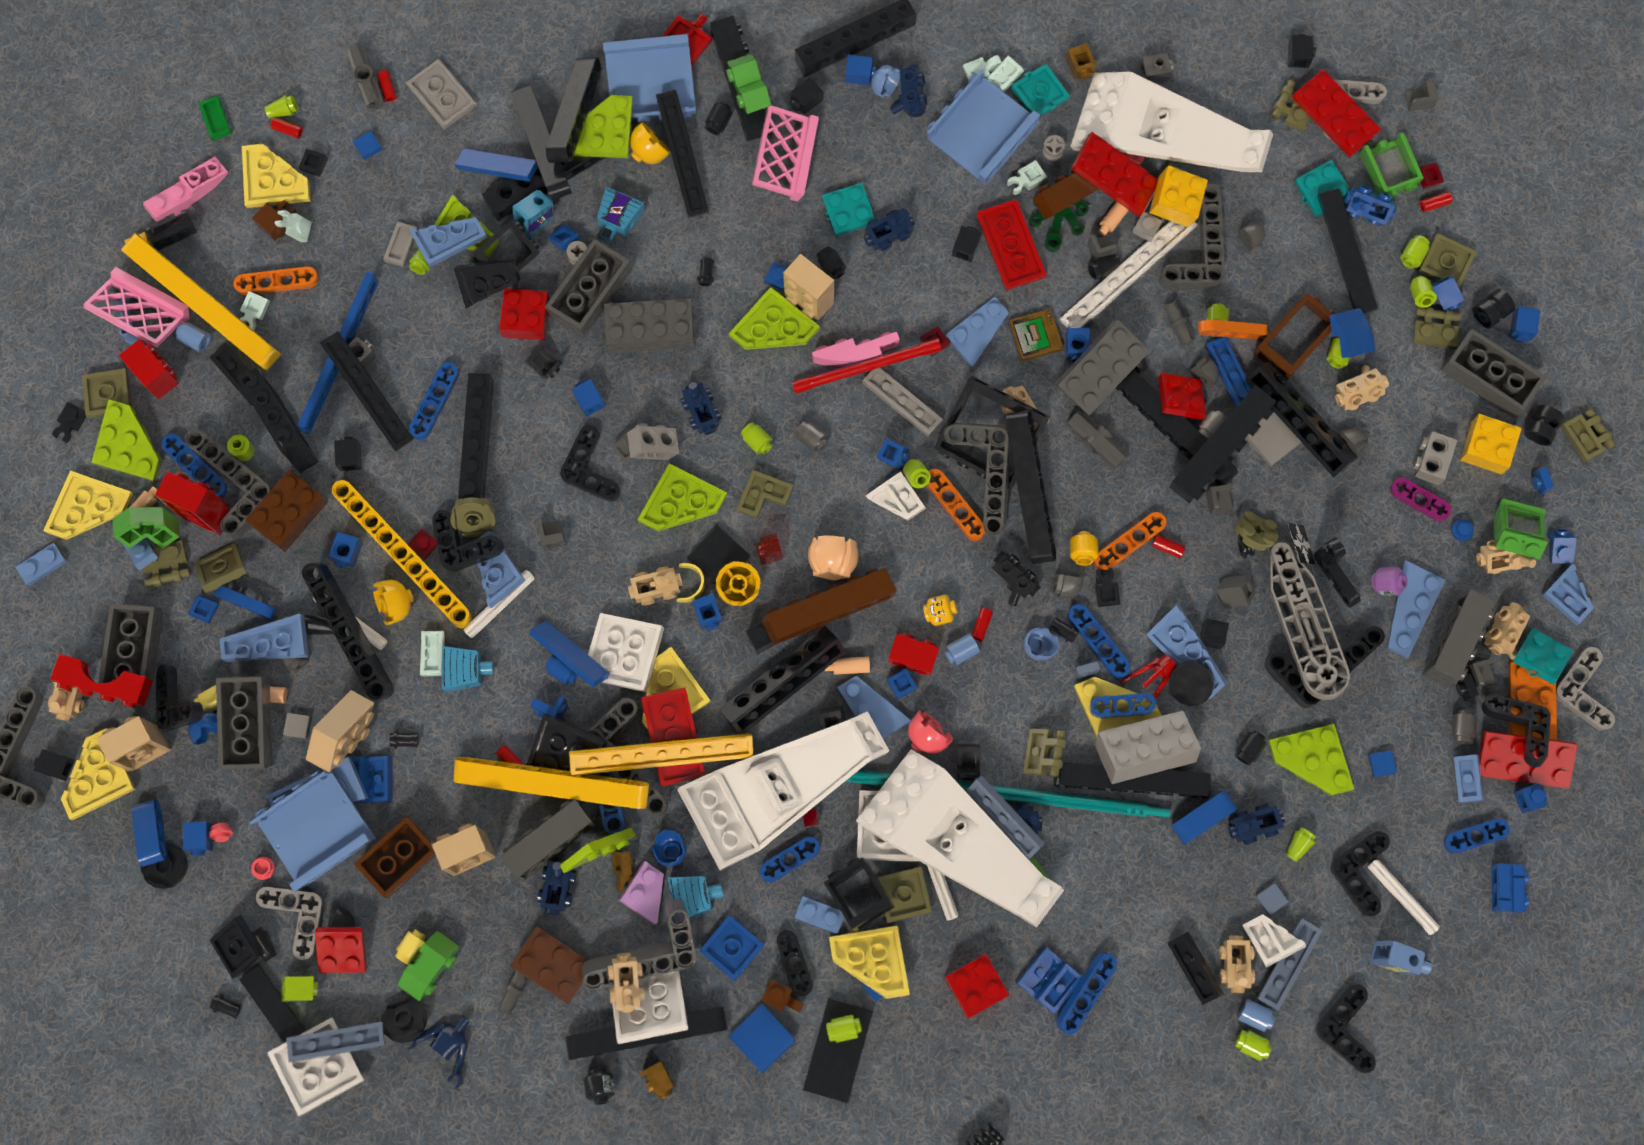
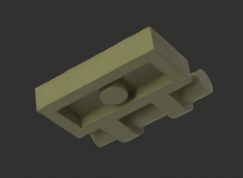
M1288 80L1286 86H1283L1280 91L1281 96L1273 106L1271 117L1278 120L1281 114L1287 116L1284 124L1303 132L1310 117L1295 101L1291 108L1286 106L1288 99L1293 100L1291 97L1296 92L1294 91L1296 83Z
M1431 306L1426 308L1417 307L1415 315L1423 316V321L1416 320L1414 322L1412 343L1456 349L1458 346L1459 326H1452L1451 320L1460 321L1461 313L1453 312V310L1450 311L1449 309L1444 311L1436 310ZM1431 319H1443L1442 324L1431 323Z
M1593 409L1585 412L1589 420L1586 421L1583 415L1580 414L1560 426L1584 463L1606 451L1602 443L1606 445L1608 450L1616 446L1612 439L1614 436L1610 431L1606 430L1601 422L1602 418L1600 415H1596ZM1592 426L1595 428V430H1596L1597 433L1599 434V437H1597V436L1595 435V433L1593 432V430L1591 429Z
M184 541L170 543L164 548L160 546L154 547L153 549L158 558L142 569L144 574L152 572V577L144 579L146 587L163 586V583L170 581L178 582L182 581L185 577L191 576L189 568H180L181 564L188 563ZM172 567V572L161 575L160 570Z
M1030 729L1023 773L1046 776L1047 768L1051 767L1050 776L1059 777L1060 768L1063 766V761L1061 760L1063 748L1066 747V741L1064 740L1066 732L1057 730L1056 738L1052 739L1053 731ZM1054 747L1053 757L1049 759L1050 749Z

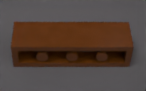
M1071 170V176L1067 177L1064 174L1054 180L1055 185L1050 186L1048 183L1039 188V194L1034 196L1033 200L1044 220L1099 190V188L1074 170Z

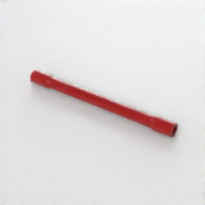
M939 338L826 373L792 381L795 394L918 356H926L942 351Z

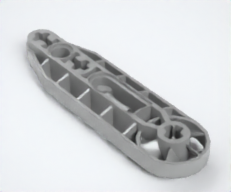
M1277 543L1271 549L1269 556L1270 595L1303 685L1308 693L1315 698L1333 700L1341 696L1347 689L1350 679L1349 668L1314 576L1303 563H1300L1298 556L1287 543ZM1291 573L1294 577L1286 578L1283 576V574ZM1303 574L1311 581L1312 588H1306L1302 578ZM1273 583L1279 584L1283 596L1276 598ZM1316 594L1321 608L1314 609L1309 595ZM1279 603H1286L1290 616L1283 617ZM1323 613L1328 628L1321 629L1317 615ZM1308 618H1310V621H1311V623H1312V626H1313V629H1314V631H1315L1316 637H1317V639H1318L1319 645H1316V643H1315V641H1314V640H1315V636H1314V634H1313V632H1312V629H1311V627H1310V624H1309L1310 622H1309ZM1301 620L1307 632L1308 639L1312 642L1313 647L1311 648L1309 647L1304 630L1302 628L1300 622ZM1287 623L1294 624L1297 637L1291 639L1286 626ZM1331 634L1335 649H1329L1324 637L1325 635ZM1301 643L1305 657L1298 658L1293 644ZM1301 664H1306L1304 672ZM1327 674V677L1330 676V680H1325L1326 677L1322 678V675ZM1337 676L1345 678L1347 680L1346 684L1336 682ZM1333 688L1334 694H1330L1329 689Z

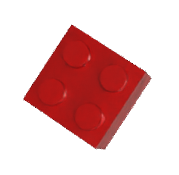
M504 289L499 326L502 337L546 341L548 314L545 306L550 300L546 291Z
M139 339L118 355L158 400L179 384L175 379L177 374L149 342L145 345Z
M986 954L944 978L967 1019L1009 996Z

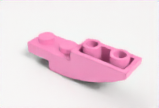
M213 157L180 176V182L143 202L144 208L156 222L172 213L177 216L182 210H186L212 191L228 175V171L216 157Z
M886 332L877 339H866L859 342L856 346L853 338L849 340L844 338L829 347L824 345L816 348L812 352L813 363L824 366L846 367L882 356V352L898 347L900 339L897 332Z

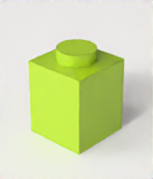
M314 976L282 978V1001H312L313 996H317L318 983L314 982Z

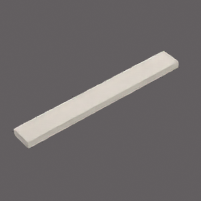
M1169 221L1156 233L1152 242L1147 241L1065 313L1060 318L1062 324L1066 328H1083L1194 230L1198 224L1193 222L1189 227Z

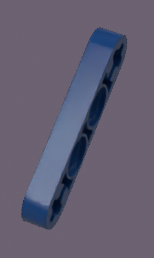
M445 362L439 367L410 424V433L416 440L428 438L459 378V370L454 363ZM452 368L454 374L448 375L446 381L449 385L442 382L446 378L444 371H449ZM437 387L445 388V393L441 397H436L434 390ZM427 406H434L436 411L433 415L426 416L424 409ZM420 417H422L426 420L423 424V428L425 431L419 432V434H417L415 428L421 427L423 421L422 419H420Z
M168 434L162 439L161 446L163 450L195 482L197 480L201 481L214 491L213 487L208 484L212 480L221 489L215 495L223 498L227 494L228 488L226 483L177 435ZM170 441L175 442V445L180 449L178 453L168 444ZM186 454H191L193 456L192 462L184 465L182 458ZM200 469H207L208 474L204 479L197 478V472Z
M1073 605L1068 612V619L1071 624L1076 627V630L1079 631L1081 637L1114 678H1124L1130 670V664L1090 611L1084 605ZM1074 610L1078 612L1083 611V620L1086 622L1087 619H1089L1091 622L1086 623L1085 626L1081 628L1080 625H1082L1083 622L1080 620V618H1073L1075 614ZM1088 627L1097 629L1098 636L1096 638H1089L1086 635ZM1109 645L1112 649L1111 655L1103 656L1099 651L1100 646ZM1115 654L1118 656L1115 659L1117 664H1124L1125 666L1123 668L1124 673L1114 671L1116 665L1113 661L1110 664L1107 662Z
M1100 952L1094 957L1057 1017L1056 1024L1060 1031L1066 1034H1074L1079 1030L1116 970L1117 961L1113 955ZM1103 960H1106L1108 963L1107 967H1104ZM1096 970H1098V971H1099L1100 973H1102L1103 975L1101 976V975L1095 973ZM1092 977L1097 978V986L1094 989H1090L1088 986V982ZM1084 997L1085 1005L1083 1008L1078 1009L1076 1001L1078 998ZM1071 1010L1076 1013H1079L1078 1016H1075L1073 1013H1071ZM1067 1019L1072 1023L1070 1027L1065 1023Z

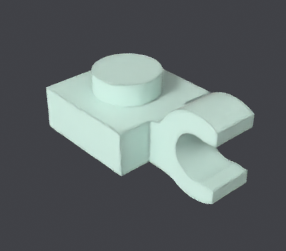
M999 55L990 58L987 62H984L983 58H979L964 64L963 69L968 80L974 73L978 74L981 69L984 70V77L987 79L990 72L994 71L1002 62Z

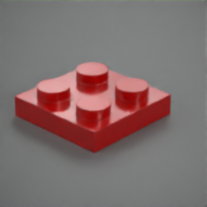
M1162 372L1158 377L1162 412L1203 420L1206 416L1201 380Z
M363 927L316 928L315 941L319 973L366 972L367 963Z

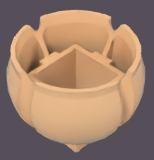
M818 536V539H812L808 549L809 564L813 570V576L832 581L849 578L858 563L859 552L857 542L852 539L846 542L845 537Z

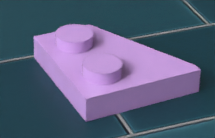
M643 861L618 901L651 924L656 925L659 917L664 874L646 861Z

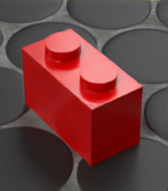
M907 633L896 634L888 663L930 677L939 647H935L936 644L928 640H923V642L914 640L915 637Z

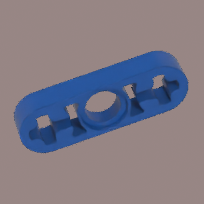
M224 586L216 589L213 593L217 598L241 608L245 607L248 611L272 620L276 611L275 608Z
M1148 693L1101 696L1093 699L1090 703L1089 711L1093 717L1098 719L1148 715L1155 709L1156 700ZM1143 699L1151 703L1147 710H1144V706H1136V711H1133L1134 704L1141 703ZM1109 701H1113L1112 710L1114 713H1110L1111 708L1104 709L1102 713H1099L1098 709H1094L1098 702H1101L1102 706H1109ZM1117 701H1127L1129 704L1128 711H1119L1116 707Z
M1494 819L1450 833L1444 838L1443 844L1448 852L1453 854L1460 853L1506 838L1510 832V827L1505 820ZM1495 823L1497 826L1503 827V830L1500 831L1501 836L1498 832L1488 835L1487 830L1495 828ZM1473 830H1478L1482 834V840L1479 843L1471 839L1470 835ZM1452 837L1455 840L1465 837L1466 842L1458 844V849L1450 845V842L1453 841Z
M806 837L766 861L760 868L762 879L769 883L775 882L816 857L820 851L819 842L813 837ZM806 842L814 843L816 845L813 848L814 853L805 852L802 854L805 859L801 861L798 852L794 849L799 847L801 851L805 849ZM788 853L794 854L797 858L793 866H786L783 862L784 856ZM779 859L785 871L781 873L779 868L774 872L775 877L765 876L766 867L774 868L778 865L774 861Z

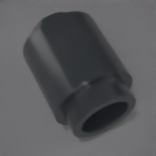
M723 102L713 105L705 120V129L708 132L717 136L724 132L733 114L730 106Z
M828 246L817 253V262L829 277L838 279L845 274L846 265L835 249Z
M1253 731V733L1247 732L1236 748L1235 757L1242 763L1250 766L1252 762H1256L1266 747L1265 737L1257 731Z

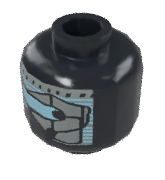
M598 1068L588 1071V1075L584 1077L586 1099L594 1101L595 1105L609 1103V1098H612L616 1093L613 1074L608 1072L606 1068Z

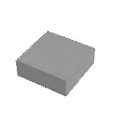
M287 713L283 735L307 739L311 717Z

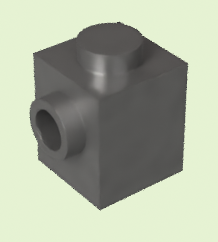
M1168 53L1142 57L1140 69L1143 78L1153 83L1169 81L1174 67L1172 60L1169 61Z

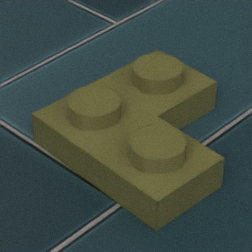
M752 470L736 511L757 519L765 500L786 507L794 485Z

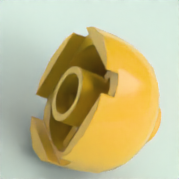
M644 122L637 125L631 132L630 147L633 151L630 154L637 162L643 161L646 164H658L671 153L662 140L660 141L655 132Z
M734 561L725 565L719 571L716 578V590L719 597L725 603L732 606H744L751 603L759 593L760 577L757 570L750 564Z
M391 579L373 584V587H377V591H374L373 594L379 614L382 611L387 620L383 621L384 624L388 626L402 621L409 614L410 603L413 602V595L410 589L406 590L403 584Z

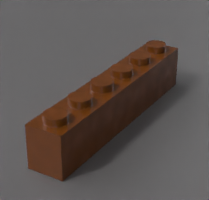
M877 568L865 573L866 576L861 578L854 576L848 579L846 584L840 586L838 584L831 585L823 593L819 594L816 591L806 596L807 599L799 602L796 599L787 603L785 608L779 609L775 607L767 611V615L762 623L773 646L891 599L897 590L886 568L879 571Z

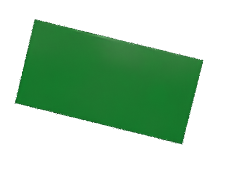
M219 96L198 102L212 141L232 134Z

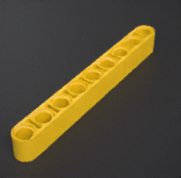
M134 233L121 250L263 369L268 371L280 357L281 353L244 322H241L237 316L138 234Z
M345 480L335 482L332 487V494L456 627L465 628L472 621V615L463 603L349 482ZM343 489H349L347 495L340 496V492ZM363 504L362 510L354 512L356 505ZM371 520H378L376 526L368 527ZM386 535H392L390 542L383 543V538ZM407 550L404 558H397L400 551ZM419 565L422 567L418 574H412V569L415 566ZM431 581H436L435 588L427 590V584ZM451 597V602L448 605H441L443 598ZM459 613H466L463 621H456V616Z
M457 757L454 759L453 781L455 783L636 809L647 808L649 783L592 774L571 776L570 771L471 757Z

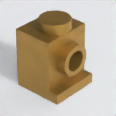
M1086 43L1067 50L1065 59L1074 78H1081V80L1090 78L1095 72L1096 63L1088 44Z
M662 1061L640 1072L641 1077L647 1076L648 1080L645 1083L651 1094L655 1092L660 1100L672 1094L671 1089L675 1085Z

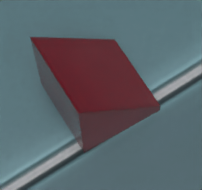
M816 809L808 811L803 815L804 827L818 825Z

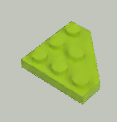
M611 95L587 114L574 156L629 158L633 96Z
M770 287L731 330L729 337L745 350L807 345L820 330V326Z
M108 399L91 463L156 481L162 459L150 442L151 439L144 426L138 420L135 409L131 405Z
M669 463L637 520L639 523L657 532L717 514L728 494Z
M1334 724L1268 741L1275 764L1289 770L1306 782L1315 785L1325 793L1332 796L1354 790Z

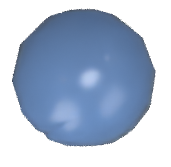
M889 65L880 67L872 77L871 88L874 93L882 98L884 96L889 97L899 83L900 70Z
M1034 628L1026 633L1023 640L1026 654L1036 661L1050 659L1057 654L1060 648L1058 636L1052 635L1048 628Z

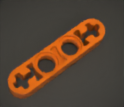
M299 267L241 274L234 279L233 285L241 295H247L248 291L254 294L312 288L319 282V276L312 267ZM307 273H310L313 277L307 282L305 277H307ZM287 275L292 276L293 280L290 284H282L283 277ZM264 278L271 279V284L268 287L260 286V282ZM243 281H246L248 283V285L245 286V289H242V287L239 286L243 284Z
M1203 320L1198 322L1199 335L1251 340L1264 339L1268 336V325L1224 320Z
M929 470L930 475L940 477L939 484L941 486L944 484L947 486L942 487L937 492L936 490L939 489L937 483H930L929 481L926 485L969 540H981L985 534L983 522L941 470ZM950 491L954 494V500L946 502L943 500L942 494ZM957 509H965L968 512V516L965 519H959L955 515ZM972 517L974 520L971 521V524L975 528L980 527V535L976 533L971 534L970 525L964 526L963 524L967 523Z
M1153 512L1099 552L1098 558L1094 561L1095 568L1100 569L1101 572H1107L1108 568L1115 567L1165 528L1167 523L1165 516L1162 513ZM1152 518H1153L1154 520L1160 519V520H1161V522H1160V524H1159L1160 527H1158V526L1152 527V528L1150 529V532H1151L1152 534L1150 535V534H1149V531H1148V529H1147V527H1148L1149 525H1151V523H1152V521H1153ZM1136 530L1142 531L1145 536L1144 540L1136 541L1133 538V532ZM1118 543H1123L1127 546L1125 554L1116 552L1115 546ZM1110 549L1113 557L1108 561L1109 566L1105 564L1100 565V557H1108L1110 555L1108 550Z

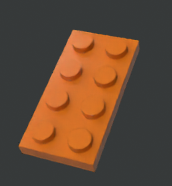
M1514 662L1508 663L1509 698L1540 705L1548 709L1551 714L1549 739L1557 740L1556 683L1552 685L1539 676L1532 677L1525 668ZM1510 708L1514 715H1522L1519 709ZM1537 715L1538 722L1536 725H1539L1542 719H1540V715ZM1509 722L1510 734L1525 736L1526 726ZM1537 732L1531 733L1532 737L1542 738Z

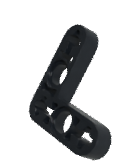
M586 425L580 430L561 468V478L570 486L605 501L613 502L619 498L621 493L618 484L585 469L600 438L596 427ZM590 431H593L594 439L590 438L587 442V445L591 446L589 449L585 445L579 444L580 442L585 443V433L589 434ZM584 450L586 457L583 460H576L574 458L576 451ZM570 461H572L576 465H580V468L576 466L574 469V473L576 476H571L570 479H567V474L565 472H570L573 468V464L570 463ZM595 478L597 481L595 487L587 488L584 485L586 479ZM601 481L604 482L602 484L603 487L607 489H610L611 486H613V489L616 493H611L609 496H607V492L600 488Z
M438 510L433 515L432 523L441 563L446 569L453 572L495 558L503 552V541L493 535L461 545L457 528L455 530L451 525V513L446 510ZM444 516L447 518L446 520H444L445 526L440 523L441 521H443ZM448 535H452V543L448 546H445V537ZM492 542L496 543L493 546V550H490L489 547L492 546ZM476 548L477 555L473 559H469L468 552L470 549ZM452 556L456 558V560L453 561V565L449 563L452 561Z
M1334 537L1319 548L1314 554V559L1328 580H1332L1334 583L1333 587L1346 606L1351 608L1358 604L1361 599L1337 563L1346 554V550L1341 541Z
M159 666L156 672V721L158 728L174 730L198 723L203 716L202 704L190 701L178 704L177 670L174 666Z
M1488 695L1481 706L1483 713L1492 718L1526 726L1523 752L1524 761L1531 767H1540L1548 756L1551 722L1549 710L1540 705L1500 695ZM1510 708L1519 709L1522 715H1514ZM1537 715H1540L1539 717L1542 719L1539 725H1536L1538 722ZM1531 733H1539L1543 740L1534 739ZM1535 748H1538L1536 751V756L1538 757V759L1535 758V755L1533 754Z
M1376 831L1368 835L1337 857L1330 866L1331 872L1358 910L1367 917L1375 916L1381 911V902L1358 869L1389 847L1390 839L1382 831ZM1374 837H1381L1383 839L1381 843L1382 848L1381 846H1376L1370 851V848L1364 844L1367 842L1369 846L1375 842ZM1357 848L1365 851L1366 858L1364 861L1355 859L1354 851ZM1350 859L1353 864L1345 868L1346 873L1343 871L1338 872L1337 868L1339 865L1337 863L1343 864ZM1353 880L1358 881L1362 886L1359 893H1353L1350 890V883ZM1367 891L1369 895L1365 896L1368 902L1373 901L1375 903L1373 906L1374 912L1372 910L1367 911L1365 909L1367 906L1365 900L1361 899L1358 901L1357 897L1363 896Z
M1353 984L1346 988L1316 1026V1033L1324 1043L1360 1073H1369L1376 1066L1375 1057L1344 1030L1368 999L1366 988L1360 984ZM1360 990L1361 992L1359 995L1362 998L1361 1000L1355 999L1351 1003L1355 1006V1008L1353 1009L1350 1004L1344 1002L1343 1000L1346 998L1347 1001H1350L1353 997V993L1351 991ZM1344 1006L1347 1009L1348 1015L1345 1019H1339L1336 1016L1337 1007ZM1323 1025H1331V1032L1334 1035H1338L1339 1032L1342 1034L1340 1037L1336 1039L1334 1044L1331 1041H1333L1335 1038H1333L1329 1034L1325 1036L1323 1035ZM1344 1039H1347L1352 1045L1348 1053L1342 1052L1339 1047L1340 1042ZM1357 1048L1360 1050L1357 1055L1361 1058H1369L1367 1061L1369 1067L1363 1066L1361 1068V1061L1356 1057H1353V1060L1350 1059L1356 1053Z

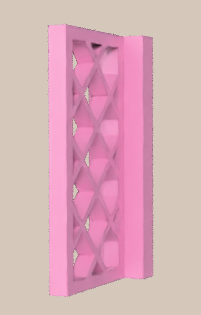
M775 106L767 107L752 185L790 196V200L799 201L803 197L819 117L814 115L806 117ZM771 114H778L783 122L775 126L771 119ZM792 120L802 122L801 129L795 132L789 122ZM783 125H786L791 133L786 138H783L778 130ZM772 131L779 140L771 145L767 138V134ZM792 137L798 145L797 149L793 151L790 150L785 142ZM782 144L787 152L781 158H779L774 150V147ZM767 151H770L775 159L770 164H767L763 158V154ZM787 157H790L794 163V167L790 170H787L782 162ZM778 163L783 174L775 177L770 167ZM766 170L772 180L769 182L760 181V173ZM786 176L790 183L789 189L783 188L778 180Z
M117 267L110 272L111 278L83 304L84 309L147 343L149 342L156 348L180 324L188 322L190 319L189 307L186 304ZM113 286L120 290L121 293L107 294V291ZM125 298H135L139 303L125 304ZM122 299L123 305L109 306V300ZM99 301H106L107 307L97 308L94 304ZM152 307L157 310V313L144 314L143 308ZM140 309L141 315L128 316L127 310ZM124 311L125 316L114 317L111 315V312ZM170 317L174 319L172 323L162 324L161 318ZM158 319L159 324L146 326L145 320ZM142 321L143 326L132 327L129 325V322ZM150 331H161V334L156 339L147 333Z

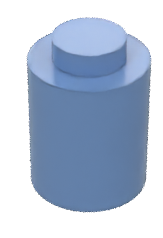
M189 322L180 324L175 332L177 341L200 353L205 351L212 338L210 333Z
M968 633L945 646L946 651L944 655L950 664L954 663L957 666L980 653V650L974 638Z
M1246 998L1238 1013L1237 1020L1264 1032L1266 1029L1270 1030L1272 1028L1275 1017L1272 1016L1273 1010Z

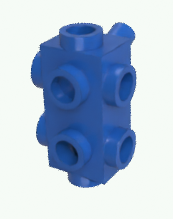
M1360 185L1359 188L1354 186L1352 191L1348 190L1343 201L1346 203L1345 207L1349 215L1356 218L1360 216L1365 217L1370 223L1375 225L1380 223L1387 225L1388 220L1394 218L1397 208L1394 201L1391 200L1392 196L1384 192H1380L1379 195L1371 193L1372 189L1365 185ZM1379 204L1382 205L1383 208L1378 210L1375 206Z

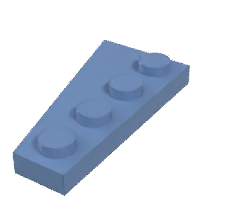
M1404 560L1402 571L1407 576L1408 583L1407 587L1397 596L1387 649L1408 658L1446 580Z
M1179 603L1146 634L1165 655L1173 659L1177 666L1185 661L1203 663L1210 669L1215 683L1213 694L1209 697V700L1227 684Z
M296 614L220 638L221 659L226 662L309 657L304 616Z
M345 758L339 767L335 766L332 771L352 802L368 799L352 758ZM311 775L267 795L271 807L274 806L273 801L280 796L285 795L287 797L293 793L291 789L299 783L304 782L306 784L312 780Z

